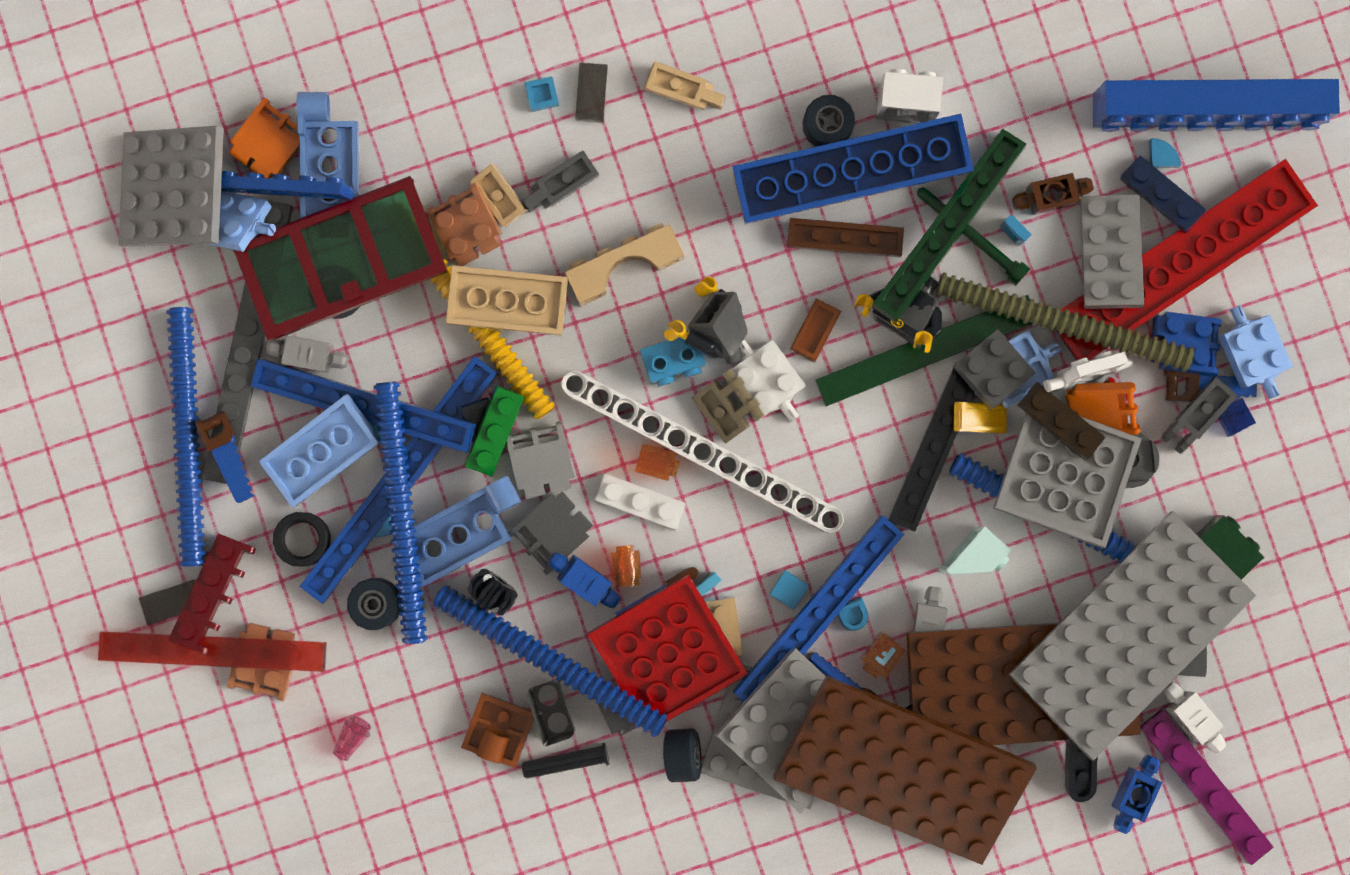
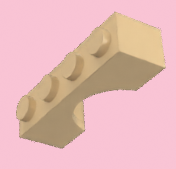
M662 223L649 228L647 230L648 234L640 238H637L636 235L621 241V247L614 250L608 247L595 253L596 258L588 262L581 259L570 264V270L565 273L580 306L607 295L608 278L611 272L623 262L641 260L660 271L684 260V253L671 225L663 226Z

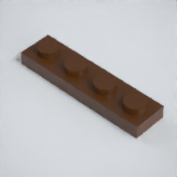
M790 218L787 248L901 258L904 227Z

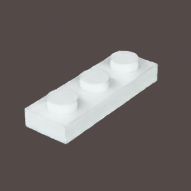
M604 474L595 501L674 530L677 529L686 504L608 474Z

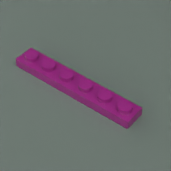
M1160 709L1140 725L1142 732L1248 864L1253 865L1274 848L1165 710Z

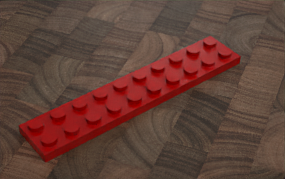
M1284 159L1206 211L1186 234L1182 230H1178L1142 254L1143 308L1084 309V297L1081 295L1062 308L1061 311L1068 309L1071 314L1078 312V316L1087 315V319L1094 317L1097 322L1104 320L1107 325L1111 322L1114 324V327L1121 325L1122 329L1130 328L1133 331L1316 208L1318 204L1288 161ZM1067 333L1058 334L1076 361L1083 358L1090 360L1106 349L1100 343L1093 345V341L1090 340L1086 343L1083 338L1077 340L1073 335L1067 337Z

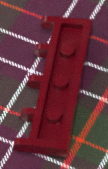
M218 533L168 638L169 641L207 656L209 649L200 645L208 628L215 631L219 630L220 625L212 622L221 602L231 605L233 599L224 594L233 575L243 578L245 575L244 571L237 569L244 552L254 555L256 548Z

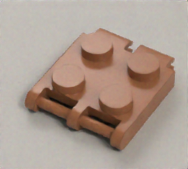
M476 182L470 185V189L461 194L449 196L448 201L435 208L431 206L426 209L450 260L456 259L460 266H464L479 258L476 250L477 247L481 254L485 255L501 246L498 236L502 232ZM449 206H452L451 208H449V209H447V210H445V211H442L443 209H445V208H447V207H449Z
M249 623L247 632H240L227 688H243L253 691L252 694L255 695L263 693L276 696L278 700L284 701L299 646L294 644L295 633L274 629L272 638H269L270 627ZM237 679H239V680H241V681L252 682V683H254V685L247 684V683H243V682H239V681H237ZM262 685L267 686L269 688H276L280 690L276 691L272 689L263 688Z

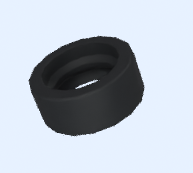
M295 512L287 515L278 522L273 532V546L276 554L283 562L291 566L306 567L316 564L330 547L331 534L327 524L320 517L312 513ZM299 522L312 525L317 530L319 536L316 550L307 556L292 554L287 549L285 543V535L288 529Z

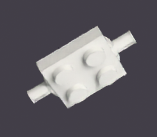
M744 339L742 345L745 349L741 345L738 347L743 358L738 365L732 368L733 372L737 377L740 376L745 382L743 386L751 397H756L759 401V408L764 413V416L771 411L781 409L789 422H792L794 419L788 410L791 411L795 418L800 415L791 405L790 401L796 393L806 387L805 383L773 339L763 347L754 350L750 348Z
M1107 351L1095 356V360L1091 361L1083 358L1071 363V367L1058 371V377L1045 380L1044 388L1047 392L1051 391L1052 393L1075 387L1076 384L1092 382L1110 373L1115 374L1120 370L1131 368L1133 362L1130 356L1125 355V352L1113 355L1112 351Z

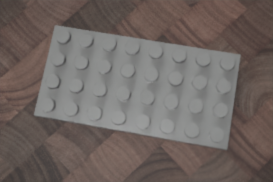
M1172 511L1008 675L1090 760H1095L1256 595Z

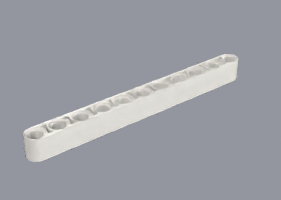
M570 371L563 377L561 382L563 391L570 398L823 532H836L843 526L844 517L842 512L823 500L581 372ZM573 377H578L583 381V387L578 392H570L567 388L568 381ZM597 391H605L608 394V402L603 406H597L593 403L592 398ZM623 404H629L634 408L633 416L626 420L618 416V409ZM653 417L659 421L660 426L656 432L648 433L644 430L643 423L647 418ZM671 432H682L685 436V442L678 447L672 446L668 441ZM699 444L707 445L711 454L708 459L699 460L694 455V448ZM723 458L734 460L736 468L731 474L721 471L719 464ZM755 471L761 476L759 486L749 487L746 484L745 476L748 472ZM779 484L785 487L786 497L782 501H776L772 498L771 488L774 485ZM801 498L808 499L812 504L811 511L806 515L799 513L796 508V504ZM828 511L833 512L837 517V523L832 528H827L822 523V517Z

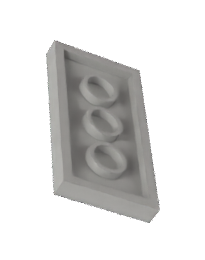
M1140 195L1081 196L1084 309L1143 308L1144 287Z

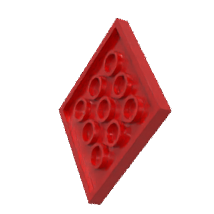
M689 573L588 632L589 638L621 690H626L628 696H636L635 700L637 701L639 699L643 700L645 706L647 704L651 705L652 710L658 709L660 715L666 714L667 721L748 675V671Z

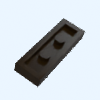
M1036 382L1017 405L1084 461L1091 457L1106 438L1051 392H1047L1039 382Z

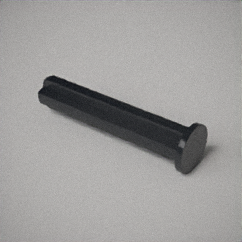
M604 742L599 747L525 761L522 763L524 778L529 779L603 763L608 766L610 763L607 746Z

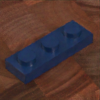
M1141 155L1120 177L1122 182L1185 234L1206 213V209Z

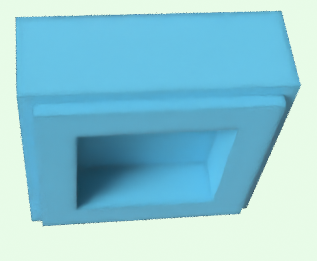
M711 572L696 586L703 596L722 580L716 572Z

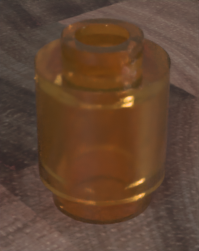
M633 545L616 546V552L611 553L613 580H616V587L639 585V578H642L639 550L634 551Z

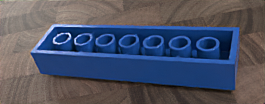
M1339 79L1105 80L1092 94L1093 128H1102L1103 132L1119 131V127H1130V131L1133 132L1147 131L1148 127H1159V131L1163 132L1177 130V127H1187L1188 131L1205 130V127H1216L1217 131H1230L1234 127H1244L1246 131L1261 130L1262 126H1273L1275 131L1289 130L1291 126H1301L1302 130L1309 131L1319 129L1322 124L1329 123L1330 119L1340 114Z
M961 113L732 167L745 225L964 175L974 171Z

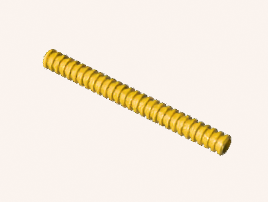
M403 202L396 203L384 212L382 218L385 221H389L388 226L394 228L393 232L395 235L399 234L398 239L400 242H405L404 247L410 249L409 254L415 256V262L421 263L420 268L432 264L418 226L414 223V217L409 216L410 211L408 209L404 210L405 205ZM451 266L447 267L448 273L431 279V283L437 285V291H442L441 296L443 299L449 298ZM469 327L468 332L475 335L473 339L480 342L479 346L481 349L485 348L484 353L486 356H491L490 361L492 363L495 362V368L502 371L500 373L501 376H506L507 384L511 383V389L524 396L522 404L524 406L528 405L529 408L527 410L529 413H534L533 418L535 420L541 419L554 409V402H549L548 399L550 397L543 394L544 389L537 386L539 384L537 380L533 381L532 378L534 376L532 373H527L528 368L521 365L523 361L516 358L517 353L511 351L512 347L510 344L506 345L507 340L505 337H500L501 332L499 330Z

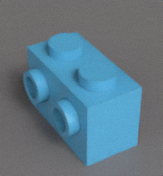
M680 337L675 341L667 340L640 349L651 385L657 383L658 387L675 382L673 377L682 374L685 375V378H689L702 373L701 368L706 366L703 354L685 344V340Z

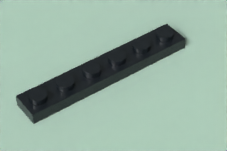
M954 367L888 518L890 522L913 532L918 527L958 433L954 431V402L971 403L975 393Z

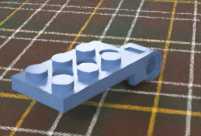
M298 92L296 106L298 134L300 136V176L315 177L317 181L323 182L326 181V177L343 179V184L353 188L352 198L359 196L358 121H330V98L328 92ZM328 129H333L337 132V139L332 144H325L322 141V134ZM327 158L337 160V168L331 173H326L322 169V163ZM300 197V218L346 200L334 199L333 201H325L323 198ZM347 212L321 223H354L351 213Z
M508 476L489 484L466 499L413 526L416 528L414 536L417 537L415 545L418 546L416 554L419 555L417 563H420L418 572H421V577H419V581H422L421 587H425L512 540L499 516L500 513L521 502ZM482 513H487L492 518V525L487 530L480 528L478 525V517ZM458 526L463 527L467 532V538L463 543H458L453 539V530ZM431 540H436L441 544L442 551L439 556H432L428 552L427 547Z

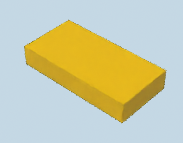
M954 402V431L1007 433V408H1004L1003 404H998L990 411L984 403Z

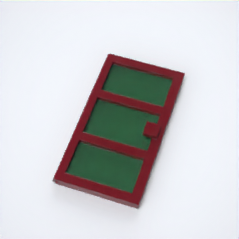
M411 176L354 197L352 200H346L276 228L273 236L265 234L256 235L249 242L244 252L233 250L266 338L270 342L448 273L415 187L414 179Z

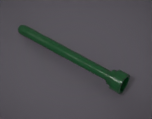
M921 187L917 190V196L940 214L946 205L926 188ZM970 225L962 233L1006 270L1007 280L1016 286L1031 269L1023 262L1019 263L1016 260L1013 262Z

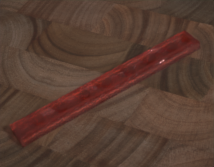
M100 631L98 661L318 672L325 671L327 642L205 636L200 646L209 649L206 656L169 641L170 634Z

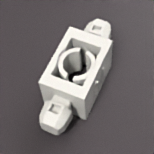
M1171 682L1163 690L1166 699L1172 703L1165 709L1192 743L1204 744L1214 753L1222 751L1226 747V743L1220 733L1217 732L1224 727L1223 724L1196 692H1185L1178 684Z

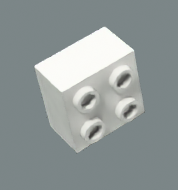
M890 69V72H885L878 88L876 119L912 123L936 119L940 113L943 77H936V73L928 71L919 72L918 75L907 74V70Z

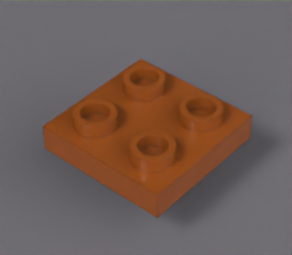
M482 692L461 748L476 753L478 757L490 762L502 763L516 768L534 721L532 711Z

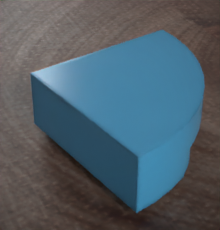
M1156 138L1149 140L1150 164L1155 168H1179L1181 166L1177 151L1169 143Z

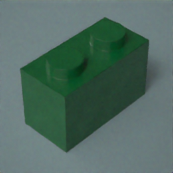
M1215 515L1196 535L1242 580L1265 557L1259 552L1261 548L1258 543L1249 536L1246 538L1239 531L1240 525L1232 517Z

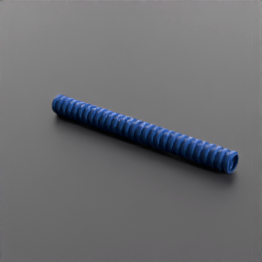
M189 307L169 308L166 314L170 315V318L167 319V323L170 324L167 332L171 333V336L168 337V341L171 342L168 350L172 353L169 355V359H172V363L169 364V368H172L170 377H173L170 386H173L171 395H174V399L171 400L174 408L171 410L172 413H175V417L172 418L175 426L172 429L176 431V435H173L176 444L173 445V448L177 449V453H174V457L177 458L174 466L178 468V471H175V475L178 476L175 484L179 487V489H176V493L179 494L176 502L180 506L177 507V511L180 512V516L177 517V520L180 521L178 530H181V534L178 535L181 543L178 545L179 548H182V552L179 553L182 561L179 564L183 567L203 566L205 563L203 555H206V551H203L202 547L205 546V542H202V537H205V533H202L204 524H201V519H204V515H201L203 506H200V501H203V497H200L202 488H199V483H202V479H199V474H202V472L198 470V466L201 465L198 457L201 456V453L197 452V448L200 447L197 439L200 438V435L196 433L198 428L195 423L199 417L195 414V412H198V407H195L198 399L194 395L197 394V389H194L197 381L194 380L196 372L193 371V368L196 367V363L193 362L195 354L192 353V350L195 349V345L192 344L194 336L191 335V332L194 331L191 323L194 320L190 318L193 309Z
M397 381L376 383L373 388L377 389V394L374 396L375 399H378V403L375 405L376 408H379V412L376 414L377 417H380V421L377 423L378 426H381V430L378 432L379 435H382L380 444H383L381 453H384L382 462H385L383 471L386 472L384 480L387 481L385 489L388 490L386 498L389 499L387 508H390L388 517H391L389 526H392L390 535H393L391 544H394L392 553H395L393 562H396L394 571H397L395 580H398L396 589H399L397 598H400L398 607H401L399 616H402V620H400V625H403L401 633L404 634L402 642L405 644H419L428 640V635L425 634L427 626H424L426 617H423L425 608H422L424 599H421L423 590H420L422 581H419L421 572H418L420 563H417L419 555L416 554L418 546L415 545L417 537L414 536V532H416V528L413 527L415 519L412 518L414 510L410 506L413 505V501L409 497L412 496V491H409L408 488L411 487V482H408L407 479L410 478V473H407L406 470L409 469V464H406L405 461L408 459V455H405L404 452L407 450V446H404L403 443L406 441V437H403L402 433L405 432V428H402L401 425L404 423V419L400 417L403 414V410L399 408V405H402V401L398 399V396H401V392L397 390V387H400V383H397Z
M963 453L958 454L949 469V475L952 477L954 475L958 476L957 480L962 481V479L966 480L965 484H973V488H981L983 493L989 492L990 497L997 496L1004 474L998 475L996 470H988L989 466L984 465L982 467L980 466L981 462H973V458H965ZM1116 532L1110 533L1106 548L1102 549L1085 543L1087 547L1093 546L1095 551L1101 550L1104 556L1109 554L1112 560L1118 559V563L1138 545H1134L1132 540L1125 541L1126 538L1124 536L1118 537Z
M443 586L437 593L433 601V607L436 609L441 608L443 613L449 612L450 617H456L458 622L464 621V625L467 627L471 625L473 631L479 630V634L482 636L486 634L488 640H495V644H503L502 648L505 650L509 648L510 653H518L520 659L524 657L527 663L533 662L534 667L538 668L540 666L542 672L548 671L549 676H556V680L559 682L565 681L564 685H571L574 691L580 690V694L583 696L587 694L589 700L595 699V703L598 705L602 703L604 709H612L611 713H619L621 719L625 717L628 723L634 722L636 728H643V732H651L653 738L658 736L667 721V715L664 713L660 715L658 709L652 710L651 705L647 704L645 706L643 704V700L639 699L637 701L635 700L636 696H628L626 690L620 691L619 686L613 687L612 682L604 681V677H596L594 671L589 673L587 667L581 668V664L578 662L574 664L572 658L566 659L565 654H557L558 650L555 648L551 650L548 644L542 645L541 640L535 641L533 635L527 636L526 631L522 630L520 632L519 627L516 625L514 627L511 626V622H503L504 618L501 616L497 618L495 613H488V609H481L479 603L473 604V600L470 598L466 600L465 595H458V591L455 589L451 591L450 586Z

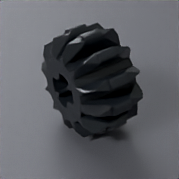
M481 569L472 578L467 587L468 593L485 609L501 616L507 610H510L518 596L516 590L507 581L488 569Z

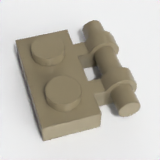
M732 369L722 374L728 383L727 386L723 388L716 379L692 397L725 444L750 426L744 418L746 414L749 413L755 422L764 416V413L759 408V401L756 397H751L743 386L745 384L740 376L737 377ZM732 392L736 394L743 404L739 409L728 396Z

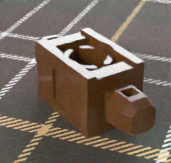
M1069 173L1030 183L1026 187L1025 192L1019 193L1012 198L1014 209L1018 211L1028 210L1031 206L1032 214L1037 215L1075 205L1080 201L1079 197L1089 194L1094 190L1091 178L1085 177L1075 180L1074 174ZM1047 188H1054L1057 192L1064 191L1059 196V199L1055 201L1051 200L1048 196L1042 198L1047 192Z

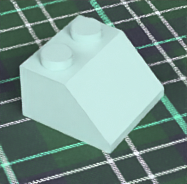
M985 526L975 527L938 570L941 573L950 575L993 572L995 569L1000 571L1010 558L1007 555L1011 549Z

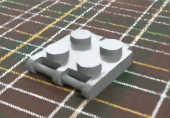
M561 421L556 422V426L539 430L535 427L530 429L531 432L514 436L511 433L509 434L506 442L518 491L524 490L526 499L546 495L545 484H549L551 493L571 489L569 479L574 478V472ZM555 431L558 432V434H555V435H551V436H547V437H543V438H539V437H538L539 435H543V434H547V433H551V432H555ZM532 437L533 439L518 444L513 443L514 441Z

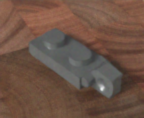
M581 151L535 181L536 184L531 187L534 193L523 199V204L529 213L541 205L544 209L550 206L553 207L597 178L599 173L585 152Z

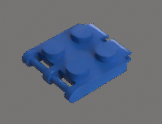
M1167 311L1163 316H1155L1153 318L1152 338L1157 336L1161 340L1167 339V343L1173 341L1176 342L1177 346L1183 344L1186 349L1193 347L1194 357L1191 366L1184 373L1218 376L1216 353L1220 351V344L1217 343L1218 327H1221L1222 323L1221 319ZM1162 362L1159 363V369L1182 372L1179 367L1175 370L1172 369V365L1165 367Z

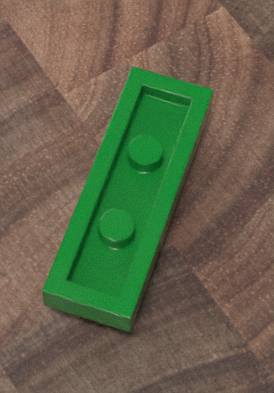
M498 385L495 386L464 463L466 468L493 476L523 402L524 396L522 394Z

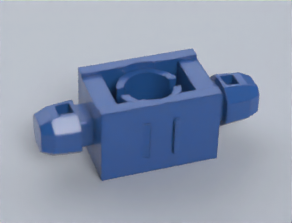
M556 552L550 557L548 563L557 573L560 572L557 576L560 583L595 607L599 601L609 608L617 606L620 597L614 590L609 588L612 582L574 554L569 561L567 557Z
M1148 754L1143 757L1139 764L1141 766L1140 771L1130 766L1128 767L1111 805L1121 811L1120 815L1116 814L1113 823L1114 829L1124 834L1130 832L1133 827V818L1145 822L1163 783L1153 778L1154 773L1157 774L1159 770L1160 760ZM1139 779L1141 781L1148 783L1147 787L1141 783H1138L1136 780ZM1141 787L1142 797L1137 801H1132L1131 792L1133 789ZM1126 802H1128V803H1130V804L1136 806L1137 809H1134V808H1132V807H1130V806H1128V805H1125Z

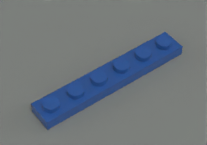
M222 171L221 192L352 200L353 188L343 184L344 180L340 178L326 177V181L323 182L317 181V178L311 176H299V180H290V176L273 174L272 178H264L263 174L248 172L246 177H241L235 172Z

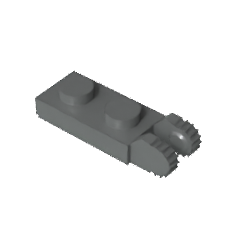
M1213 376L1175 418L1176 421L1168 427L1161 438L1168 442L1185 427L1189 433L1177 443L1175 448L1179 454L1183 453L1197 438H1201L1238 395L1220 379Z

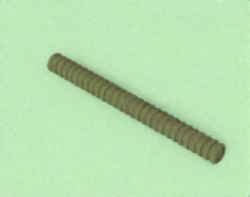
M945 272L940 276L935 292L938 298L941 295L945 296V300L952 298L955 303L961 301L962 305L968 303L971 304V308L978 306L981 311L988 309V313L994 311L997 312L998 316L1004 314L1007 319L1011 316L1014 317V321L1021 319L1024 324L1031 322L1034 327L1036 325H1040V329L1047 327L1050 332L1057 330L1060 335L1067 333V337L1073 335L1077 340L1083 338L1086 343L1090 340L1093 341V345L1100 343L1103 348L1110 346V350L1119 349V353L1126 351L1129 356L1136 354L1139 359L1146 357V361H1151L1152 359L1156 364L1162 362L1165 367L1172 365V369L1175 370L1179 367L1182 372H1186L1191 366L1194 357L1193 347L1186 349L1183 344L1177 346L1176 342L1173 341L1167 343V339L1160 341L1157 336L1150 338L1147 333L1140 335V331H1135L1134 333L1131 332L1130 328L1124 330L1121 325L1114 327V324L1111 322L1107 325L1104 320L1097 322L1094 317L1087 319V315H1082L1081 317L1078 316V312L1071 314L1068 309L1061 311V307L1058 306L1054 309L1051 304L1044 306L1041 301L1034 303V299L1028 301L1025 300V296L1018 298L1015 293L1011 296L1008 295V291L1001 293L998 288L992 290L991 286L988 285L985 288L982 287V283L975 285L972 280L965 282V278L962 277L958 280L955 275L949 277Z

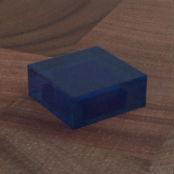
M1243 398L1233 401L1218 418L1227 437L1233 436L1256 423Z

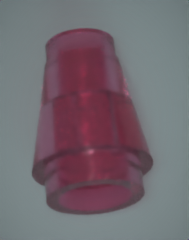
M354 715L349 720H345L333 751L334 755L341 760L348 761L350 756L370 736L371 725L366 720Z

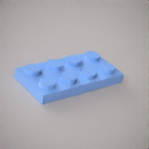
M347 394L258 462L291 507L294 508L380 444L381 438L349 394Z

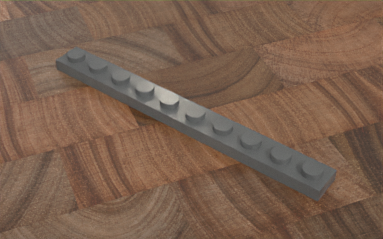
M267 200L272 208L265 217L264 223L274 224L276 228L290 223L293 206ZM287 236L252 249L250 259L270 312ZM246 282L216 412L217 414L225 411L236 433L234 445L238 446L237 453H240L254 387H251L257 359L261 357L265 339V332ZM223 424L213 428L211 438L222 433L224 429ZM208 451L202 479L227 484L212 452Z

